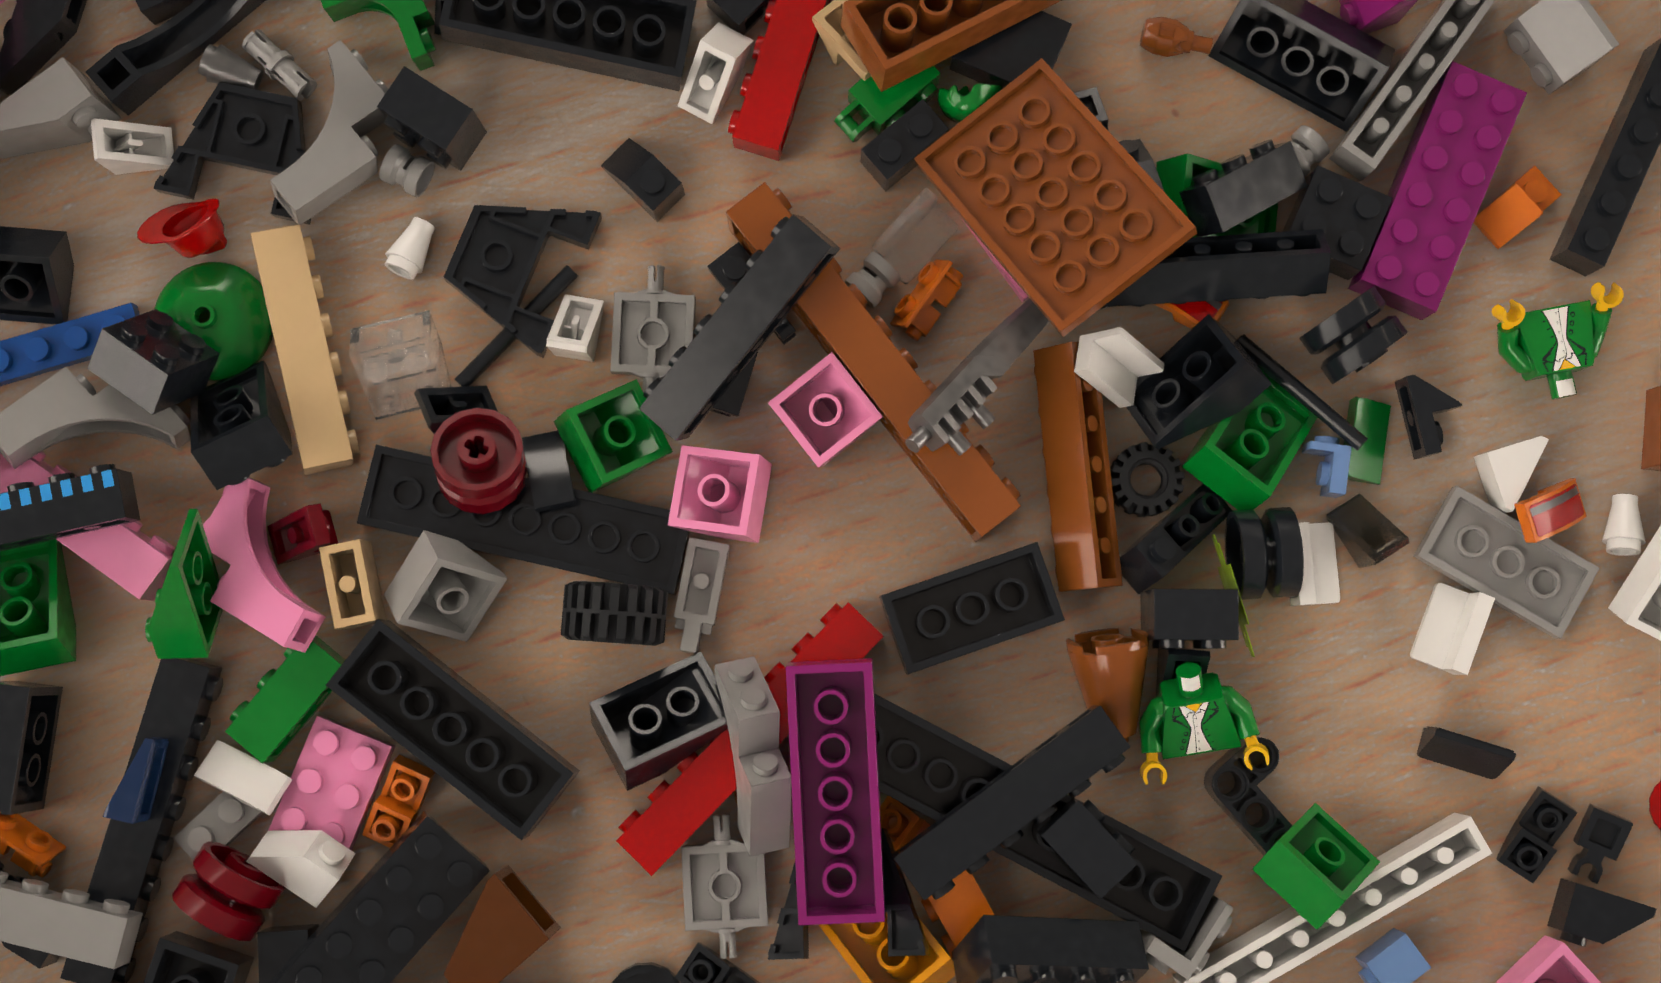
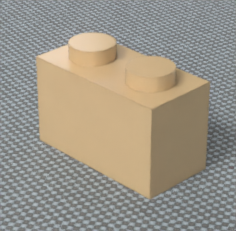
M357 539L319 547L334 629L348 630L375 624L378 619L386 620L372 543Z

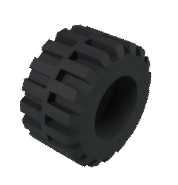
M588 581L568 583L564 587L561 635L568 640L651 646L664 643L668 592L659 587Z

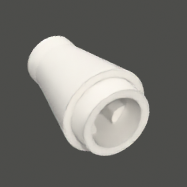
M413 217L410 225L385 253L387 256L385 266L393 273L409 280H413L417 273H422L435 227L424 219Z
M1616 494L1612 496V505L1602 542L1606 544L1607 553L1618 556H1634L1641 553V546L1646 541L1638 508V496L1632 494Z

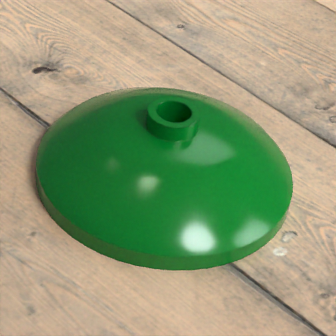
M205 262L186 268L166 284L154 308L171 316L175 323L191 334L201 337L208 346L220 353L209 381H220L232 377L258 363L266 353L273 337L261 283L249 272L229 263ZM205 310H209V320L201 323L199 319L200 314Z

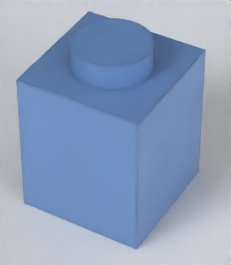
M1395 928L1391 929L1355 957L1363 968L1358 973L1365 983H1412L1431 969V966L1407 934Z

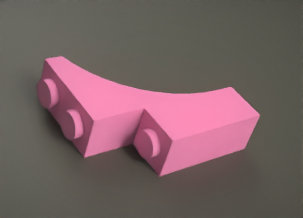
M248 477L238 485H227L213 513L203 524L211 553L230 564L226 574L220 578L210 602L281 646L306 653L326 616L317 612L297 597L284 582L271 556L266 532V510L270 487L251 477Z

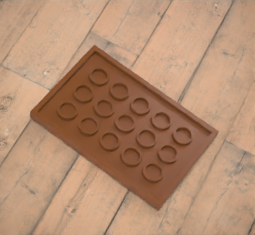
M1042 58L914 158L918 168L1062 337H1065L1197 234L1196 226Z

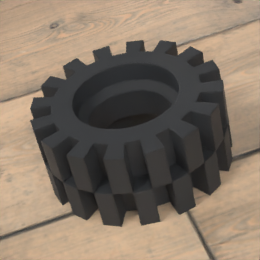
M1142 442L1135 446L1132 445L1120 453L1110 466L1112 491L1115 498L1114 503L1117 507H1123L1125 509L1124 512L1129 515L1136 514L1137 517H1152L1168 510L1179 500V494L1183 492L1184 485H1182V479L1185 478L1184 471L1181 472L1179 468L1182 463L1179 458L1175 460L1172 456L1174 452L1169 448L1166 450L1163 448L1157 449L1153 444ZM1150 465L1158 471L1161 484L1153 495H1141L1133 489L1130 478L1132 471L1137 466Z

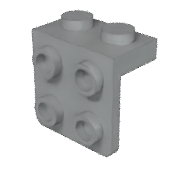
M1212 896L1185 951L1173 945L1172 947L1168 946L1149 932L1140 928L1147 962L1164 974L1171 968L1189 980L1193 973L1198 974L1205 967L1210 955L1207 951L1215 938H1221L1228 931L1232 923L1230 915L1233 907L1221 899Z

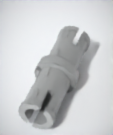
M258 29L255 30V33L252 31L245 37L242 48L265 68L266 75L272 80H278L300 101L304 100V97L307 99L313 94L317 87V82L294 62V57L287 50H281Z

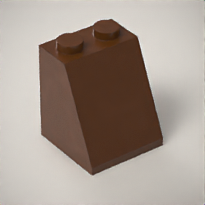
M509 865L496 872L487 880L443 974L449 981L447 983H500L561 928Z

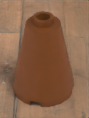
M1119 628L1098 629L1075 634V642L1068 638L1066 646L1086 708L1089 709L1093 705H1100L1124 739L1129 742V737L1135 735L1138 728L1149 650V634L1146 631L1132 628L1131 636L1119 634Z

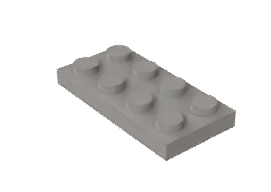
M1458 486L1452 487L1413 556L1473 592H1481L1494 597V604L1555 639L1562 638L1600 569L1549 538L1537 543H1526L1519 521Z

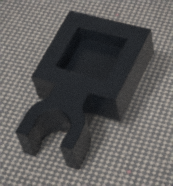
M1589 804L1573 839L1583 849L1572 858L1568 870L1572 874L1578 875L1580 867L1590 863L1592 864V870L1588 878L1598 884L1603 872L1601 862L1604 856L1617 861L1633 823L1626 818Z

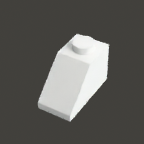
M718 22L699 42L678 107L713 124L743 71L754 40Z
M322 830L267 831L246 862L317 908L339 881L356 853Z

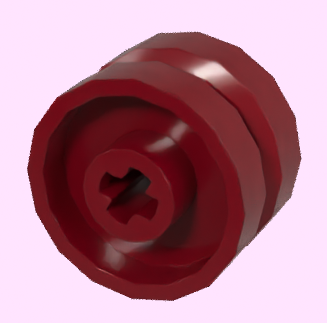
M473 408L463 410L443 421L435 432L430 449L440 491L450 504L464 512L485 514L499 511L515 501L524 488L527 467L520 431L508 417L490 409Z
M208 841L203 844L193 860V867L197 874L183 876L174 890L172 898L180 910L208 929L238 941L250 942L256 937L257 932H259L266 921L261 909L274 907L284 892L285 887L246 862L250 857L249 855L227 845Z

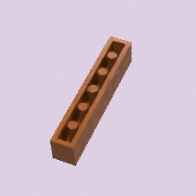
M1072 341L1033 350L1034 374L1039 401L1038 413L1041 420L1043 439L1042 452L1045 458L1047 496L1049 498L1052 524L1051 535L1056 562L1055 574L1059 592L1123 586L1103 398L1098 390L1074 372L1079 342Z

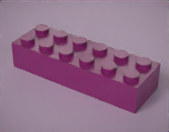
M1454 61L1450 63L1429 94L1387 196L1392 197V201L1364 266L1352 278L1348 289L1363 294L1375 286L1386 301L1385 305L1419 320H1423L1437 312L1527 92Z
M873 658L789 662L786 665L798 925L885 922Z

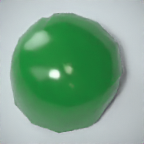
M980 83L975 84L970 92L967 86H963L959 91L957 85H953L950 90L941 87L937 101L944 115L953 122L959 123L1001 90V86Z

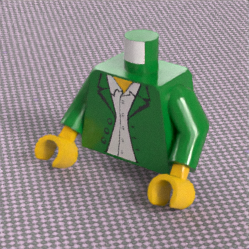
M1600 282L1595 283L1591 288V295L1597 303L1592 304V306L1590 300L1525 312V308L1520 303L1511 299L1509 301L1510 310L1507 313L1504 307L1499 304L1495 305L1492 308V315L1501 321L1497 325L1499 355L1517 373H1521L1525 381L1547 377L1552 400L1577 395L1572 372L1581 371L1593 366L1594 359L1599 354L1607 332L1612 308L1619 305L1624 297L1622 288L1613 282L1609 294L1604 296L1605 286Z
M1188 662L1179 665L1176 669V679L1162 681L1159 684L1158 697L1151 699L1140 718L1141 753L1146 754V761L1142 763L1139 773L1146 785H1148L1147 773L1151 768L1160 769L1159 778L1162 785L1167 781V771L1159 762L1158 753L1162 754L1163 760L1241 747L1240 740L1243 739L1247 746L1244 750V762L1247 768L1253 770L1249 755L1254 751L1263 753L1266 765H1269V752L1266 746L1258 742L1257 735L1260 732L1249 701L1232 686H1222L1218 674L1213 672L1202 674L1201 667L1196 663Z

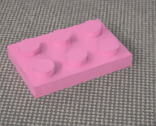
M316 716L290 777L292 781L282 796L268 831L322 830L352 851L395 745L324 716Z

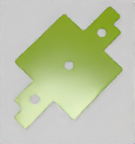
M1212 534L1221 564L1217 568L1224 589H1238L1231 564L1226 565L1220 543H1217L1215 534ZM1238 589L1239 625L1246 647L1249 648L1251 657H1255L1245 626L1249 624Z

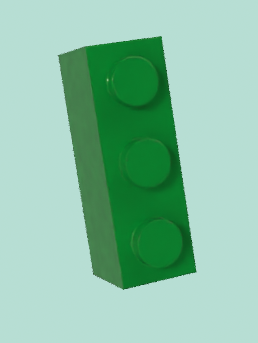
M318 636L314 637L306 653L287 648L283 654L287 659L277 670L274 668L269 670L257 684V688L260 691L250 702L247 700L242 702L230 716V720L233 722L225 732L262 764L274 762L333 692L326 684L344 663L345 659Z

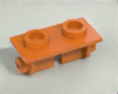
M935 259L933 262L926 264L918 274L917 281L919 282L911 294L905 295L894 309L896 315L890 324L896 327L907 328L905 333L915 341H919L921 336L926 337L941 316V313L933 308L931 304L935 300L942 307L946 308L961 288L962 283L960 281L964 277L963 274L951 267L953 262L950 260Z
M0 812V854L4 856L9 852L10 848H13L15 851L10 861L27 871L30 876L38 875L43 878L53 866L49 861L66 850L67 847L21 815H5Z

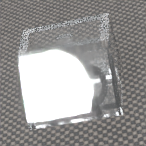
M430 310L350 329L349 357L376 420L419 410L420 407L414 394L418 388L452 387L442 342Z

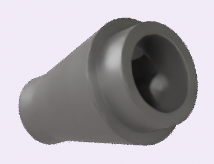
M212 44L207 46L198 69L199 74L206 76L207 82L217 84L223 82L258 90L263 78V70L254 67L222 44L218 47Z

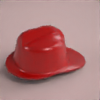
M212 198L202 202L182 203L162 209L149 217L137 231V238L146 244L166 243L186 258H193L222 250L227 245V239L223 234L224 224L217 213L220 201Z

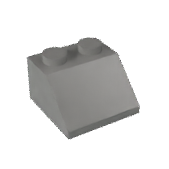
M1541 0L1504 30L1510 48L1517 55H1521L1530 68V74L1534 82L1538 86L1543 87L1548 95L1589 69L1619 45L1588 0Z
M423 530L385 591L384 596L397 624L467 642L508 578L502 571L460 541Z

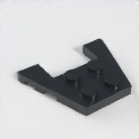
M219 82L192 124L194 129L183 146H178L171 157L173 162L164 176H159L155 182L154 189L159 193L194 200L205 160L272 175L280 174L306 152L302 103L297 98ZM275 197L271 214L276 218L294 221ZM311 218L304 222V224L310 225Z
M474 205L444 274V279L537 356L544 358L548 348L546 346L547 337L554 320L520 308V304L549 236L589 250L602 219L601 213L586 210V213L566 212V209L536 211L527 210L526 207Z
M881 828L885 912L887 911L888 956L930 955L929 946L903 872L893 858L892 854L895 850L887 829ZM795 863L789 880L791 886L785 906L781 908L777 921L779 927L774 944L770 945L768 960L809 959L808 925H798Z

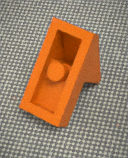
M1534 165L1478 213L1473 223L1499 249L1539 218L1543 211L1562 194Z

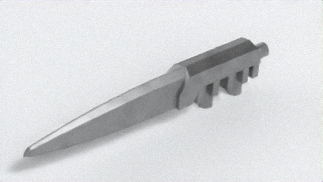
M1031 299L1022 304L984 338L913 413L908 421V425L913 433L905 441L908 449L917 453L925 445L933 452L948 443L960 456L972 445L959 431L960 425L972 416L985 429L995 420L992 413L983 405L986 401L985 398L998 388L992 379L1003 376L1011 367V364L1049 322Z

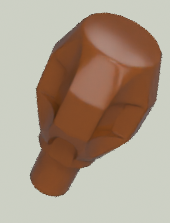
M1154 17L1145 20L1140 46L1152 54L1165 57L1190 53V51L1210 54L1213 38L1194 35V31L1189 30L1187 26L1176 19Z

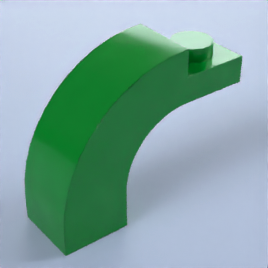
M321 0L324 10L333 22L366 11L380 12L392 17L398 22L410 56L418 69L422 71L435 66L430 52L435 51L436 47L428 30V27L433 26L435 21L423 0Z

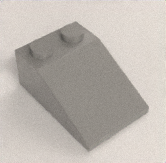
M62 57L0 103V158H11L88 143L92 141V119L119 121L121 117L96 84Z

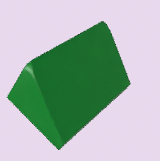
M1355 397L1349 400L1347 421L1365 435L1368 440L1358 451L1351 447L1348 480L1380 485L1391 405L1362 397ZM1344 440L1343 445L1351 446Z

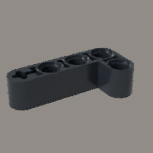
M1257 737L1258 742L1268 749L1270 759L1268 766L1264 757L1260 765L1252 766L1253 770L1247 768L1244 762V750L1247 746L1243 739L1240 740L1241 747L1228 750L1207 770L1204 777V786L1208 794L1264 856L1273 847L1276 838L1285 834L1292 827V824L1257 786L1274 771L1280 758L1279 750L1272 741ZM1229 771L1234 776V788L1230 792L1222 794L1218 789L1217 781L1222 773ZM1258 803L1262 808V817L1259 822L1250 825L1245 817L1246 809L1249 805Z

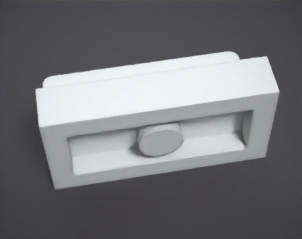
M1121 327L1081 335L1079 338L1074 372L1119 408L1133 406L1137 377L1160 373L1164 370V362Z
M1330 522L1299 523L1304 556L1303 581L1299 595L1290 597V605L1303 606L1340 602L1333 524Z
M1436 583L1413 643L1410 657L1454 675H1468L1495 598L1481 592L1467 593L1444 583Z

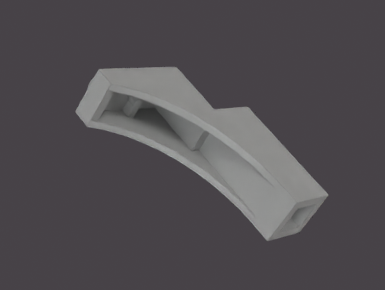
M341 40L327 48L330 68L334 76V94L330 113L322 131L311 147L295 163L270 180L274 196L298 225L303 224L378 173L376 157L379 155L371 140L365 135L386 120V117L378 109L377 105L388 91V88L380 79L373 80L367 72L368 67L362 56L355 49L349 51Z
M64 367L0 412V453L16 469L36 454L57 443L83 435L103 432L138 434L156 439L178 449L190 440L187 427L190 421L177 405L152 415L110 384L97 393L82 374L75 377L67 367Z
M755 657L715 664V680L723 704L733 754L738 805L737 827L750 857L789 848L792 785L791 774L779 750L780 710Z

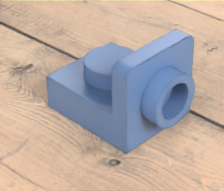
M1315 436L1314 441H1309L1302 445L1303 454L1325 456L1324 461L1319 462L1316 472V484L1321 486L1320 496L1338 498L1346 495L1352 446L1340 445V439L1337 437Z

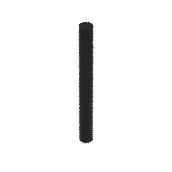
M566 265L524 309L541 315L578 275ZM503 329L465 367L455 380L462 387L471 386L516 338Z
M1245 334L1237 340L1264 373L1355 450L1358 451L1367 442L1368 438Z

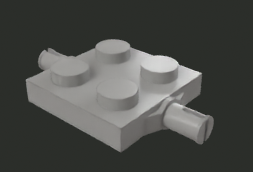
M657 265L656 281L655 266H648L647 289L635 293L614 292L610 372L612 374L635 375L643 379V393L658 377L663 379L671 369L668 363L674 353L682 346L688 347L694 340L695 295L673 294L663 290L665 267Z
M719 814L712 815L714 840L705 844L683 845L681 847L685 931L708 930L719 933V956L726 959L728 956L727 942H729V958L737 957L736 932L747 927L768 926L769 922L765 853L750 857L744 842L731 839L730 814L722 815L723 831H721V818Z

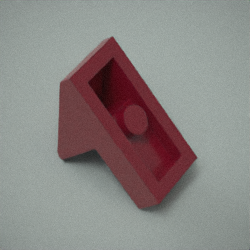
M321 503L307 505L267 526L277 565L320 554L319 547L338 544L329 510H322Z

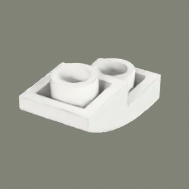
M219 740L215 742L194 774L201 781L232 795L240 802L269 816L292 781L290 777L265 763L262 764L254 757Z

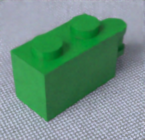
M932 66L882 92L872 76L866 81L861 79L848 90V102L850 105L835 118L834 122L852 142L859 140L871 128L879 135L919 101L924 99L928 103L937 94L939 89L936 86L939 83L940 72L935 66ZM857 112L864 119L860 125L852 118Z

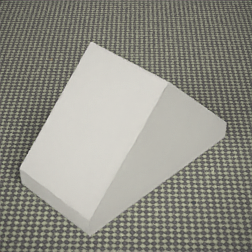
M96 118L91 120L94 160L115 175L168 169L173 162L171 158L174 154L171 127Z
M565 294L547 337L546 346L555 356L594 362L604 301Z
M1539 436L1474 457L1488 502L1491 506L1503 513L1514 511V504L1519 501L1549 439Z

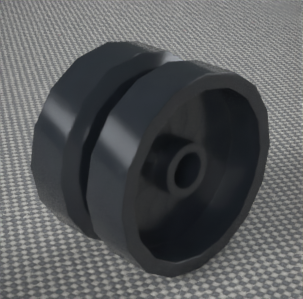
M1375 286L1299 338L1311 355L1320 354L1333 344L1338 347L1339 350L1327 357L1320 367L1332 384L1354 370L1357 373L1388 352L1387 348L1408 333L1396 315L1387 316L1373 326L1369 324L1368 320L1381 312L1386 304V301Z
M1291 507L1266 509L1261 519L1253 509L1235 510L1228 513L1225 526L1226 565L1231 564L1242 600L1259 599L1262 597L1265 589L1269 591L1273 598L1299 595L1303 581L1304 556L1299 523Z

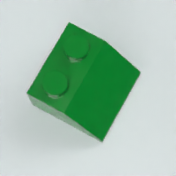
M637 379L567 409L554 421L588 492L593 493L615 483L673 452L662 429L639 409L646 398L643 396L644 393Z
M1315 803L1273 845L1252 870L1289 903L1302 918L1306 919L1318 930L1352 895L1380 861Z

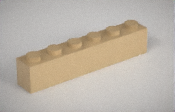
M300 224L250 233L304 475L352 466V454L360 453L355 429L347 430L343 415L351 414L346 390H337L335 376L342 375L337 351L329 353L326 338L333 336L328 313L320 314L317 299L324 298L319 274L311 275L308 261L315 260L311 236H302Z

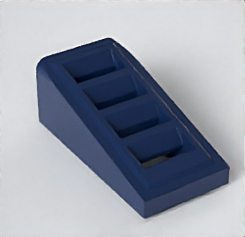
M152 737L144 739L107 805L103 817L131 824L150 819L169 744L168 738Z

